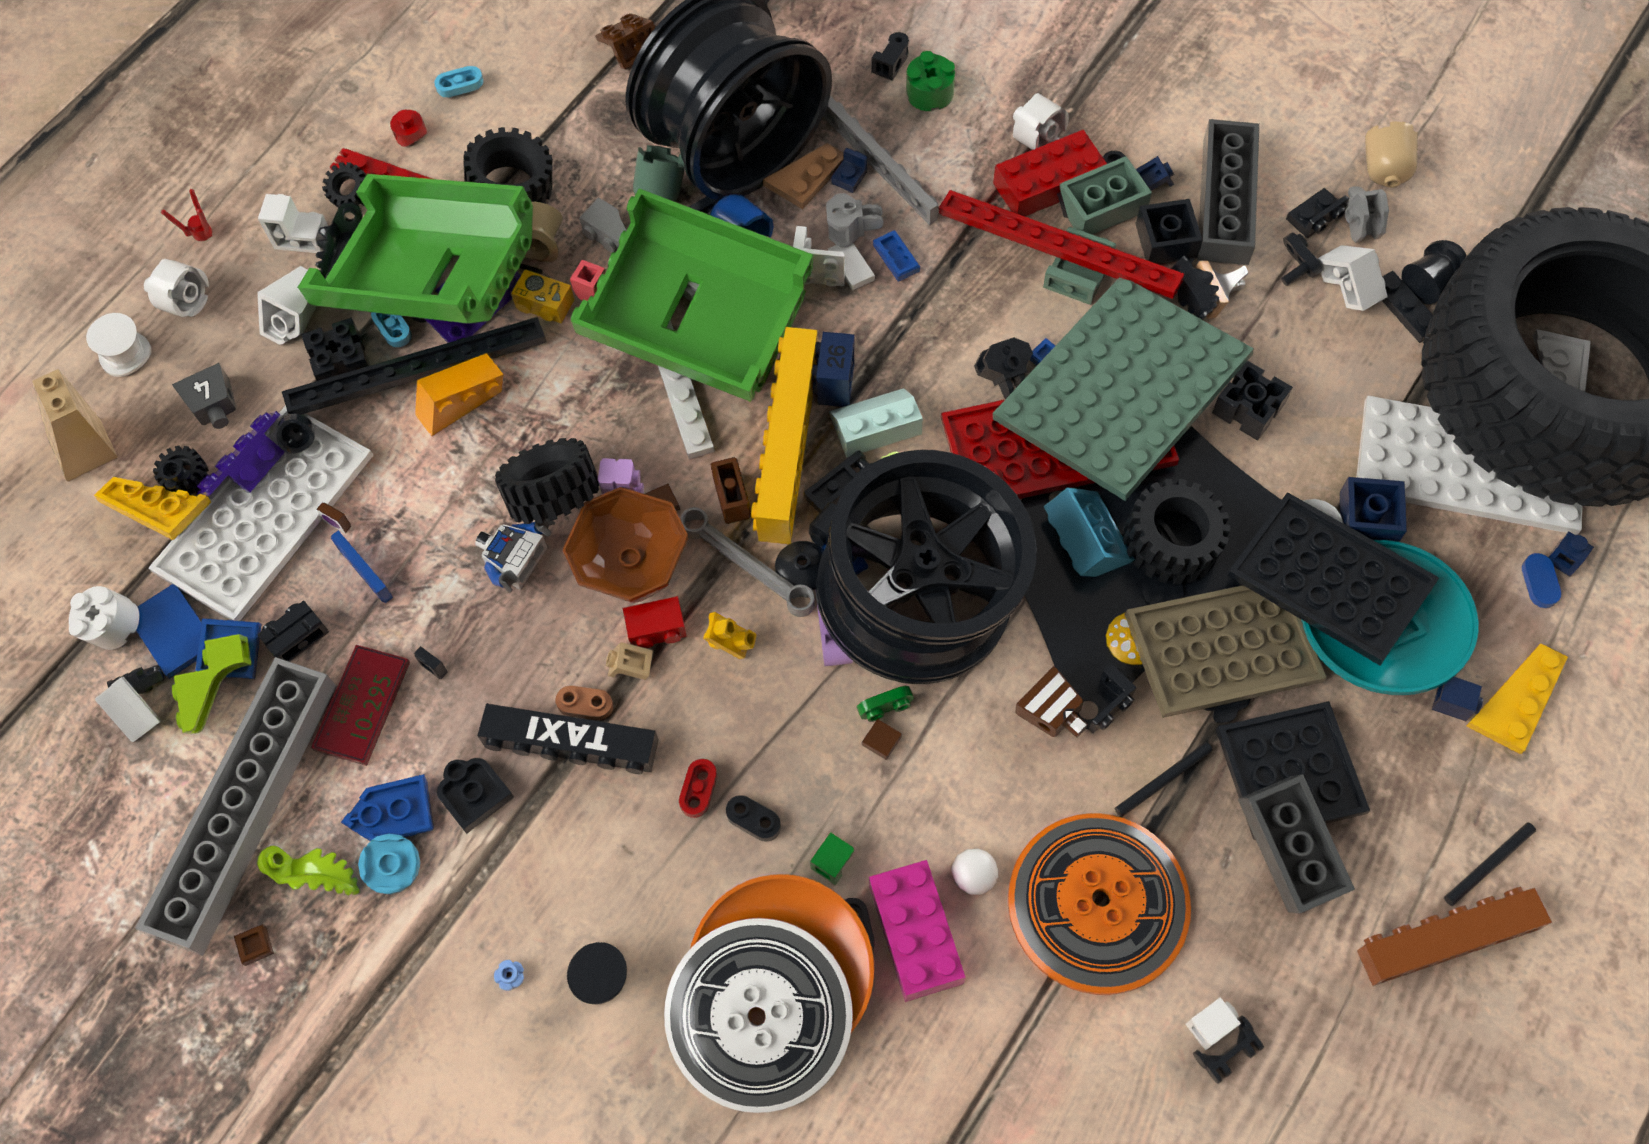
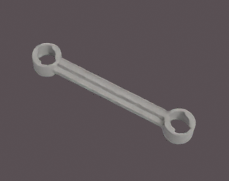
M693 507L682 513L680 520L688 534V538H702L787 601V608L792 615L804 617L813 611L815 606L814 593L808 586H794L711 526L708 523L707 514L702 509ZM704 520L703 526L693 530L685 526L687 521ZM809 597L810 603L806 607L797 608L791 604V599Z

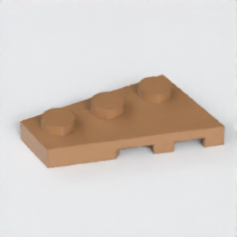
M826 143L763 179V186L799 208L804 209L838 169L843 161V152Z

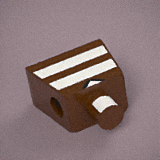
M1054 666L1016 703L1015 713L1019 717L1052 737H1056L1066 728L1077 738L1088 726L1086 722L1077 716L1082 710V698Z

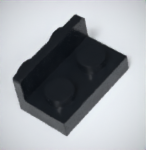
M1324 187L1287 214L1286 220L1306 238H1309L1314 233H1321L1331 221H1337L1344 216L1349 197L1344 195L1338 200Z

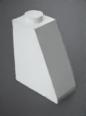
M300 266L258 292L260 335L279 345L301 335L317 307L310 305L297 288L308 271L306 268Z

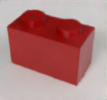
M678 596L622 608L630 645L648 649L653 644L662 642L668 644L676 643L681 638L687 637Z

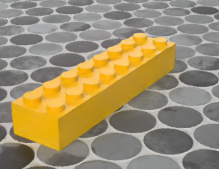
M786 327L784 337H779L778 353H780V359L775 361L774 375L777 377L776 383H772L771 386L772 406H768L767 411L769 428L764 430L763 436L765 454L761 453L759 470H761V478L757 477L755 494H758L757 502H753L751 518L754 519L753 531H757L758 541L791 544L813 400L814 381L812 380L813 364H816L817 358H815L816 342H818L817 330Z

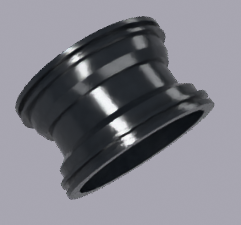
M684 0L656 26L640 49L627 81L626 111L633 126L650 142L680 149L685 172L689 180L707 197L721 200L723 197L731 194L745 196L763 186V179L791 164L808 144L828 106L832 89V71L827 58L809 42L798 38L776 35L770 10L762 0Z
M911 450L896 453L872 463L856 475L841 494L832 517L828 543L819 564L816 579V598L822 621L837 646L852 661L869 672L885 679L908 684H932L951 680L967 673L979 665L996 647L1007 627L1010 615L1020 604L1030 586L1034 575L1037 554L1036 537L1030 517L1021 500L1005 481L985 466L964 456L938 450ZM901 515V539L866 528L869 523L879 518ZM930 518L940 520L949 525L935 533ZM911 540H916L919 543H921V545H915L911 542ZM973 541L981 549L991 566L960 555ZM852 556L879 563L889 569V571L867 591L854 572ZM945 575H951L956 580H949ZM897 583H905L907 588H901ZM961 590L979 596L989 603L973 618L956 622L950 595ZM915 595L931 623L905 617L886 606L894 602L905 603Z

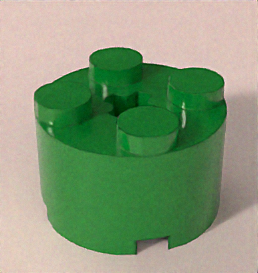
M923 51L907 67L906 93L910 104L922 111H931L932 108L937 107L940 110L950 104L954 96V63L941 55L933 54L931 51Z

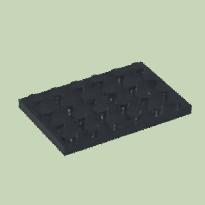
M1288 492L1228 573V577L1379 666L1384 662L1439 579L1436 575Z

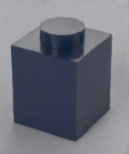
M1454 677L1437 688L1432 710L1466 722L1474 713L1478 714L1482 707L1483 698L1480 697L1482 686Z

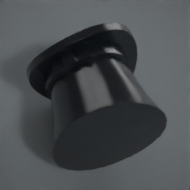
M1439 240L1432 242L1425 248L1424 257L1406 265L1402 270V281L1424 304H1434L1439 300L1450 278L1460 268V264L1467 256L1464 249L1452 241Z
M605 942L590 943L582 947L572 957L567 969V983L570 991L577 999L587 1004H602L612 1000L622 990L627 977V965L623 954L619 949Z

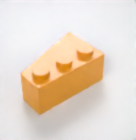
M486 353L417 380L415 415L429 434L433 436L501 393L504 374Z

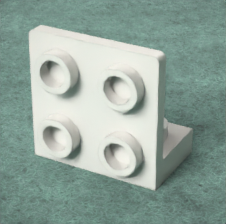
M796 226L793 247L813 254L812 273L807 278L805 284H825L831 287L844 286L845 253L811 249V238H807V227Z

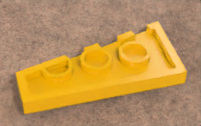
M112 477L94 495L98 502L171 540H174L211 503L209 497L203 494L193 496L189 495L188 491L177 490V492L166 490L163 486L155 485L154 487L144 486L142 482Z
M1540 643L1466 727L1522 754L1526 750L1568 657Z

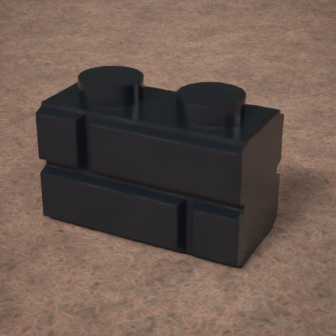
M303 600L301 603L289 606L285 614L278 620L266 623L257 636L274 657L290 662L329 633V631Z

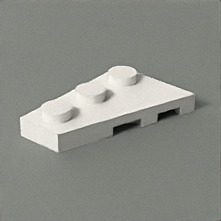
M1536 329L1533 339L1542 366L1563 382L1585 392L1591 341Z

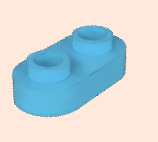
M466 66L439 74L435 78L434 84L437 93L447 98L475 91L483 85L484 80L479 68Z
M371 312L374 324L390 346L403 347L410 342L412 334L402 316Z

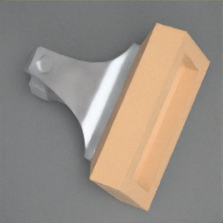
M1199 261L1196 265V269L1209 271L1213 274L1214 278L1209 285H1217L1219 287V290L1213 295L1219 296V300L1215 302L1217 306L1207 315V318H1216L1229 302L1230 292L1244 289L1246 284L1243 278L1249 274L1245 266L1228 274H1220L1212 269L1208 261Z

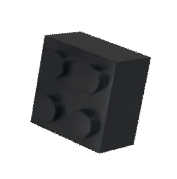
M1190 199L1142 205L1139 207L1135 225L1145 260L1162 264L1176 262L1185 254L1189 258L1193 257L1196 259L1198 257L1203 240Z

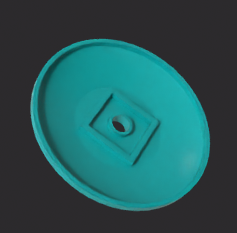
M1374 540L1439 577L1437 583L1384 662L1379 666L1302 620L1306 637L1315 653L1327 667L1358 687L1387 695H1414L1436 689L1453 679L1463 669L1475 649L1479 632V621L1474 600L1461 578L1447 564L1431 553L1401 542Z

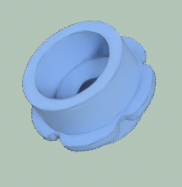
M505 960L495 970L494 980L496 983H499L501 989L506 991L512 990L522 984L524 968L517 961ZM508 972L512 973L510 978L506 976Z

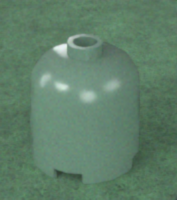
M647 145V149L643 150V148L638 147L633 181L634 194L640 188L671 201H677L685 172L681 153L678 157L670 154V148Z

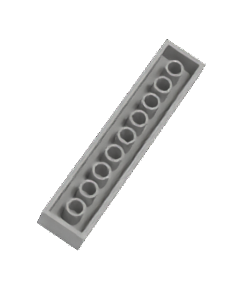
M275 657L135 929L152 938L201 956L204 955L337 687L327 674Z

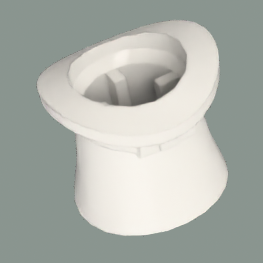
M110 313L103 315L95 320L87 331L86 341L88 346L98 354L102 368L111 376H127L141 368L150 357V343L143 335L136 332L133 320L125 314Z

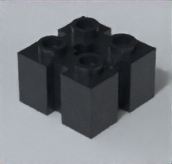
M352 317L333 323L332 330L324 332L322 328H318L301 334L306 351L310 356L309 361L314 377L317 381L370 366L361 335Z
M1247 361L1234 376L1232 383L1229 382L1218 396L1212 414L1229 424L1233 420L1242 424L1239 429L1240 431L1258 441L1269 427L1272 418L1275 419L1286 404L1293 387L1275 376L1270 381L1263 376L1265 370Z

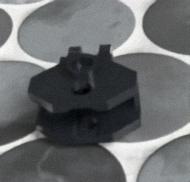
M1013 337L992 344L987 350L982 351L974 367L978 376L993 381L994 386L999 385L1003 397L1006 399L1014 391L1011 380H1013L1015 388H1017L1025 379L1024 374L1028 372L1026 366L1033 352L1029 343Z

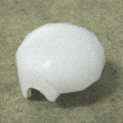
M967 849L957 855L951 868L956 885L970 895L986 893L994 887L998 879L996 861L988 852L981 849Z

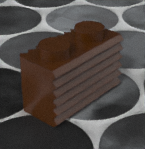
M732 457L712 462L710 464L725 524L749 519L751 517L750 504L737 458Z

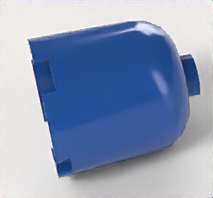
M731 194L723 197L716 203L710 214L713 217L763 236H768L769 238H771L773 233V220L764 211L741 195Z

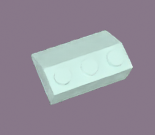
M904 388L829 411L846 458L858 450L864 453L922 434V415L914 396Z

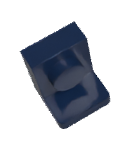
M845 148L843 151V161L831 177V184L854 193L867 173V156L859 151Z
M1159 156L1136 169L1150 191L1166 182L1169 187L1174 185L1170 177L1175 174L1168 162L1163 164Z

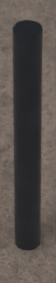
M1204 742L1114 808L1116 813L1120 817L1129 813L1213 751L1211 745Z
M1529 822L1524 824L1444 896L1446 903L1454 906L1536 832V828Z

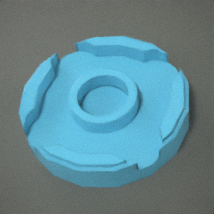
M384 834L377 836L360 853L358 863L360 877L375 892L384 894L402 892L412 885L419 873V852L410 840L401 835Z

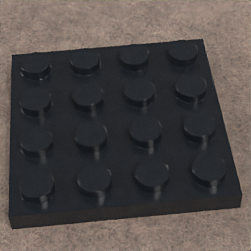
M1329 701L1217 727L1216 733L1239 798L1288 777L1304 775L1325 824L1365 815L1370 812ZM1249 826V829H1250L1252 838H1253V840H1256L1255 837H1254V835H1253V832H1252V830H1251V828H1250V826Z

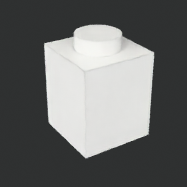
M1220 997L1190 1019L1186 1026L1206 1051L1241 1023L1237 1019L1239 1015L1235 1008L1229 1002H1224Z

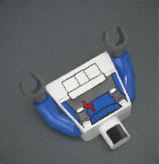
M548 518L539 524H536V522L531 524H513L511 526L503 524L499 526L494 536L484 531L480 532L475 544L484 549L482 553V558L485 562L484 570L492 584L505 588L509 593L513 591L510 587L511 585L521 590L547 549L541 534L550 536L552 532L548 527L555 525L556 522L550 521Z

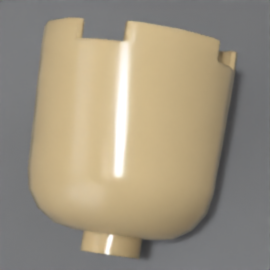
M1393 121L1390 122L1389 127L1379 129V125H1377L1365 135L1367 170L1370 179L1376 184L1389 188L1397 187L1410 180L1417 170L1418 134L1413 130V125L1406 122Z

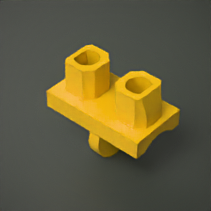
M716 612L709 613V626L703 639L708 641L709 646L714 649H722L738 659H744L747 650L754 648L757 637L756 633L750 629L742 628L731 618H725Z

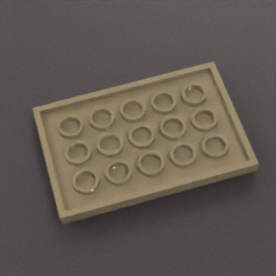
M1244 585L1128 609L1124 614L1162 718L1324 682L1327 678L1317 654L1306 637L1302 620Z

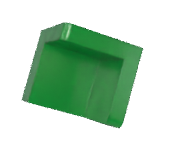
M830 832L810 860L811 869L836 885L842 877L843 867L854 853V847Z

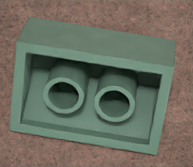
M1127 156L1060 183V190L1070 223L1075 229H1081L1092 235L1137 216L1139 207L1149 205L1152 192Z

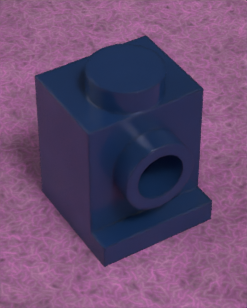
M1568 531L1557 543L1548 558H1550L1556 569L1570 577L1583 564L1594 547L1588 543L1584 536L1574 535ZM1560 553L1572 559L1573 563L1569 564L1558 557Z

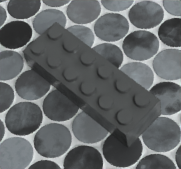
M1209 119L1203 141L1199 230L1203 241L1197 260L1249 265L1255 249L1259 123Z

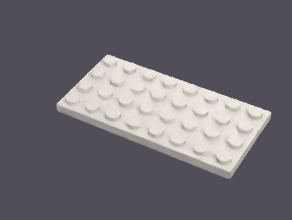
M1367 396L1364 404L1356 477L1405 481L1406 503L1567 533L1569 531L1575 535L1580 533L1582 529L1583 506L1578 503L1569 505L1553 502L1549 496L1542 499L1524 492L1520 485L1514 488L1497 479L1496 472L1491 471L1488 473L1473 461L1474 456L1472 454L1466 455L1453 442L1455 436L1445 432L1437 420L1440 414L1433 412L1431 407Z
M286 405L279 412L280 416L264 433L277 445L278 423L283 417L289 415ZM303 414L314 425L315 439L313 444L306 450L296 454L285 452L250 493H247L227 476L209 496L211 503L174 540H171L150 565L149 569L152 573L170 584H174L183 592L229 620L240 621L320 523L322 517L316 510L319 505L325 502L333 506L374 455L366 447L313 417Z

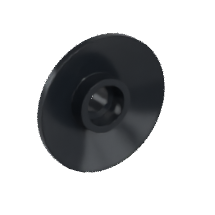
M793 542L784 547L778 554L775 561V572L792 585H805L813 591L816 589L817 572L824 550L812 542ZM799 560L807 561L805 565H799L797 562Z

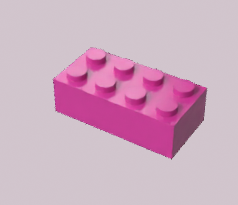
M920 861L870 876L869 889L904 1001H912L963 985L966 977L928 861Z

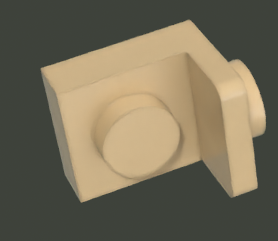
M620 642L607 655L606 666L609 667L608 676L615 677L620 673L646 680L650 673L653 650Z

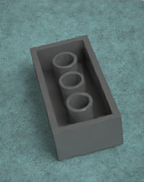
M1304 775L1288 777L1238 799L1289 913H1303L1355 890Z

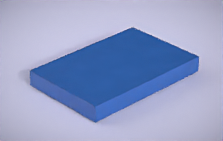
M172 584L137 606L139 610V623L136 631L169 679L197 661L202 621L177 586Z

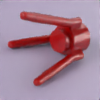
M190 189L189 193L197 215L189 218L187 226L166 210H162L161 213L180 228L185 236L192 235L197 241H205L212 237V229L200 207L195 191Z

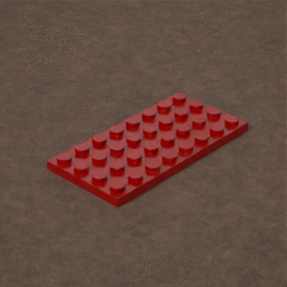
M1005 400L941 413V421L950 452L974 460L997 474L1009 485L1019 499L1095 483L993 420V412ZM1174 446L1153 470L1178 465L1179 458Z

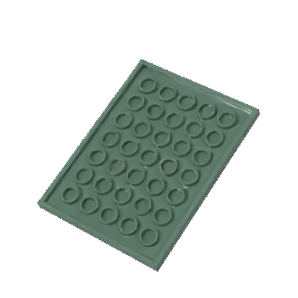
M1119 277L993 412V420L1126 501L1251 358L1254 348L1142 286Z

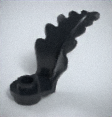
M345 202L341 204L331 225L319 229V233L325 239L316 242L317 246L324 250L316 253V258L322 260L316 262V267L321 269L319 271L325 279L363 218L361 208L355 203ZM350 212L354 215V218L348 219L345 214Z
M1185 254L1171 268L1172 270L1184 273L1183 281L1177 291L1178 302L1182 307L1188 305V312L1203 320L1217 306L1215 302L1219 300V296L1213 295L1219 290V287L1217 285H1209L1214 278L1213 274L1209 271L1194 268L1191 263L1195 259L1193 257L1189 258Z

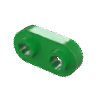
M900 686L870 697L859 703L856 708L861 719H868V722H874L877 719H881L887 712L893 710L900 712L911 706L910 702L914 700V695L910 686Z

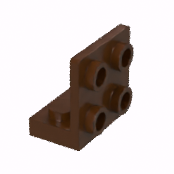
M630 13L621 17L620 22L617 24L603 27L600 30L601 33L595 37L597 41L612 47L620 68L625 70L633 65L643 44L656 27L652 20Z

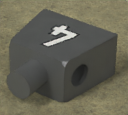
M220 363L172 384L201 425L211 422L216 429H221L228 425L229 421L226 415L236 410V404L230 379Z

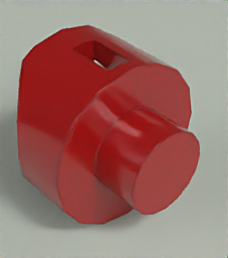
M410 109L401 110L390 121V127L395 140L403 147L414 143L427 134L423 118L417 111Z

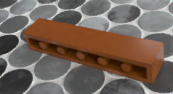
M1517 887L1503 893L1505 898L1495 900L1494 896H1490L1477 901L1478 907L1468 910L1466 905L1448 911V917L1439 919L1438 915H1433L1421 920V926L1411 928L1410 924L1400 926L1392 930L1393 935L1383 938L1382 934L1364 939L1365 945L1358 949L1357 952L1372 986L1535 932L1551 924L1552 921L1535 888L1523 891L1522 887Z

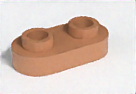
M565 686L558 691L555 698L559 711L563 715L570 717L604 720L613 711L611 696L604 690ZM568 696H574L572 702H565ZM602 700L600 706H593L594 701Z

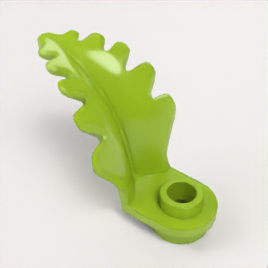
M269 846L263 849L258 856L257 866L263 874L268 875L277 884L288 883L294 890L301 888L306 883L311 890H316L322 884L327 892L332 891L333 888H335L338 894L344 891L346 895H356L360 892L357 886L358 878H351L354 870L352 868L344 869L347 861L343 859L334 864L336 857L334 852L321 857L322 849L315 848L304 856L293 859L280 847Z

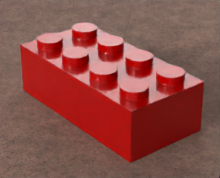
M1083 129L996 164L993 184L1010 211L1026 217L1060 203L1057 193L1061 192L1060 183L1104 166L1107 163Z

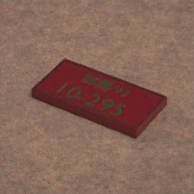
M355 645L311 749L319 753L367 766L410 665V661L407 658Z

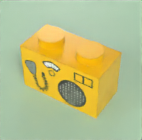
M528 270L523 271L511 292L515 307L522 313H532L546 321H555L561 324L575 300L571 285Z

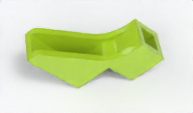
M237 634L204 641L205 649L202 650L204 664L209 669L174 676L175 684H172V694L175 701H178L179 712L176 713V721L178 727L182 729V733H200L204 729L222 680L232 671L252 665L247 637Z

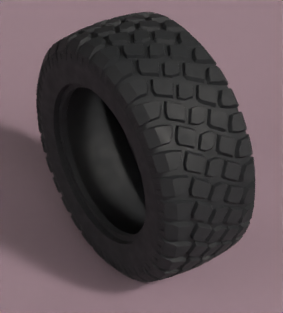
M1571 207L1551 208L1550 211L1540 210L1525 214L1523 218L1516 217L1504 223L1500 228L1494 229L1472 249L1460 264V268L1454 272L1439 297L1426 330L1421 356V366L1424 367L1422 379L1424 388L1429 391L1427 398L1433 412L1440 414L1437 420L1445 432L1455 436L1453 442L1466 455L1472 454L1474 456L1473 461L1488 473L1491 471L1496 472L1497 479L1514 488L1518 485L1522 486V490L1528 494L1542 499L1549 496L1553 502L1569 505L1578 503L1581 506L1602 507L1605 504L1610 506L1628 504L1634 500L1639 501L1648 498L1649 399H1609L1586 393L1563 382L1542 366L1527 348L1518 330L1516 318L1534 314H1557L1591 323L1623 343L1639 361L1649 380V222L1637 217L1630 219L1627 214L1607 210L1606 213H1603L1598 208L1579 207L1577 210Z

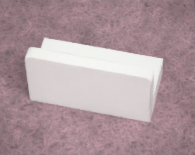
M124 677L118 679L112 686L95 698V701L131 742H135L162 721Z

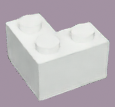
M283 194L265 195L258 220L274 249L309 253L324 251L316 244L318 240L325 239L319 233L321 227L328 226L323 214L298 212L291 196Z
M1341 245L1317 258L1322 267L1321 275L1323 281L1340 285L1346 308L1364 311L1388 297L1385 289L1386 283L1380 271L1379 258L1375 253V249Z

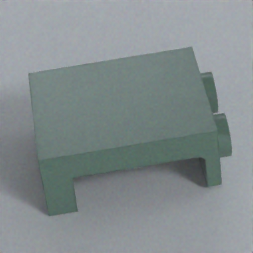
M1072 227L1067 229L1069 233L1114 249L1116 247L1114 242L1106 238L1094 236L1081 229ZM1056 257L1052 266L1049 265L1045 273L1043 288L1091 305L1105 274Z

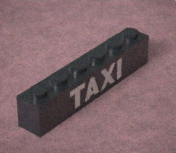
M488 703L485 705L477 735L484 747L492 751H501L504 748L510 749L515 754L529 756L530 753L541 754L540 756L547 760L555 761L559 757L569 759L571 763L577 765H586V762L596 763L598 767L613 770L615 767L626 768L627 772L633 774H643V771L652 772L659 741L655 730Z

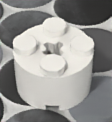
M1036 93L1024 107L1020 106L1016 109L1013 115L1015 120L1013 138L1032 150L1060 138L1057 136L1060 131H1065L1069 121L1068 112L1041 94Z
M162 259L153 270L151 276L144 282V290L148 292L149 300L155 308L180 317L197 315L205 306L208 295H205V286L209 287L206 274L201 269L174 260Z
M96 586L89 588L83 593L75 594L71 599L69 632L83 641L106 650L117 649L127 642L125 640L130 632L134 634L138 627L139 610L136 604L132 603L129 598L106 587Z

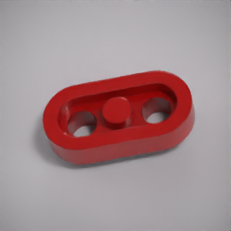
M697 759L688 767L679 796L680 808L688 817H700L709 808L717 781L716 767L710 760ZM705 772L708 774V777L705 780H700L698 775ZM692 800L700 801V804L695 808L689 806Z

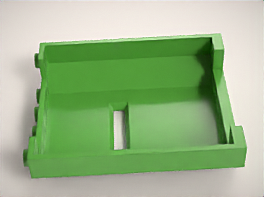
M367 174L356 191L367 212L325 279L317 268H309L297 287L307 302L315 306L460 323L490 321L504 293L509 288L516 271L519 269L524 256L530 249L532 243L533 205L523 186ZM453 255L460 256L439 294L431 295Z
M638 188L635 196H631L627 204L631 223L627 231L624 230L621 233L619 247L616 253L613 252L610 255L608 269L605 274L599 277L595 295L591 296L588 301L583 299L580 306L576 307L572 313L571 322L575 333L751 402L755 397V391L760 392L763 389L779 354V337H784L785 328L792 326L806 293V290H804L805 282L811 276L813 269V254ZM691 281L699 284L678 330L675 331L667 328L688 282Z

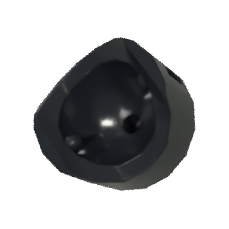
M289 414L283 417L277 427L276 437L278 445L289 454H296L309 448L315 439L314 425L311 420L301 414Z

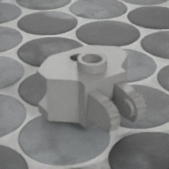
M1353 186L1349 188L1348 196L1350 197L1345 210V218L1349 223L1351 238L1355 243L1361 242L1366 235L1370 234L1374 239L1381 238L1386 233L1389 214L1386 193L1383 189L1366 192L1362 187Z
M846 193L835 194L826 203L829 240L839 247L850 246L859 237L864 236V231L877 230L883 226L884 221L883 217H881L883 210L878 204L862 205L861 200H855Z

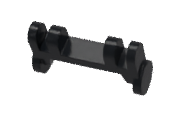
M1243 1015L1237 1018L1241 1024L1239 1025L1240 1031L1236 1044L1222 1055L1202 1054L1199 1050L1193 1052L1196 1061L1207 1070L1217 1084L1222 1082V1078L1216 1070L1219 1069L1225 1077L1232 1074L1226 1062L1238 1052L1243 1050L1249 1058L1256 1055V1052L1250 1045L1251 1042L1259 1051L1264 1049L1263 1043L1254 1033L1253 1026Z

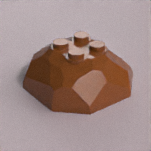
M619 487L595 497L591 501L584 502V506L581 508L563 547V553L579 586L635 604L646 600L669 585L688 540V534L671 502Z

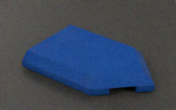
M422 774L366 788L352 811L347 813L341 821L342 824L370 842L375 837L384 834L408 837L433 831L434 823L425 775Z

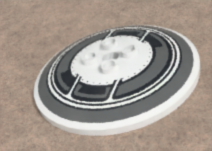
M764 918L744 919L723 925L693 945L685 954L672 976L667 991L664 1012L666 1036L671 1053L688 1081L698 1091L720 1105L734 1110L753 1113L773 1112L789 1108L806 1100L824 1086L840 1065L846 1052L853 1018L852 1000L845 975L830 951L805 930L783 921ZM760 1007L765 1011L766 1020L763 1024L755 1025L750 1022L748 1013L751 1008Z

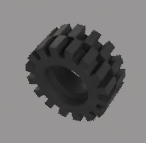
M343 162L339 163L340 168L335 165L332 166L333 172H326L329 178H323V183L327 185L322 186L323 191L326 193L324 194L325 197L338 208L345 202H352L358 206L362 204L365 207L356 191L367 174L357 165L347 162V165ZM353 179L356 183L354 190L348 195H341V185L346 180Z
M179 445L175 446V451H172L171 448L167 449L168 454L166 456L161 453L159 455L161 461L156 460L154 465L157 468H153V473L156 475L154 478L160 486L173 492H177V490L188 491L189 495H192L191 491L193 490L198 493L200 489L197 485L206 475H209L207 473L209 468L197 451L193 448L190 449L189 446H184L182 449ZM180 459L183 462V466L190 465L189 471L191 476L188 480H183L177 484L174 489H169L165 486V480L158 476V471L166 461Z

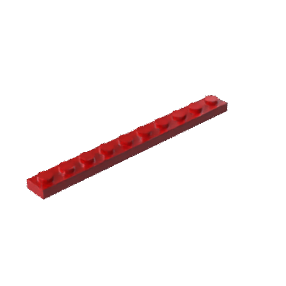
M949 190L939 206L940 215L1116 279L1120 277L1132 281L1151 292L1171 299L1174 298L1184 278V273Z

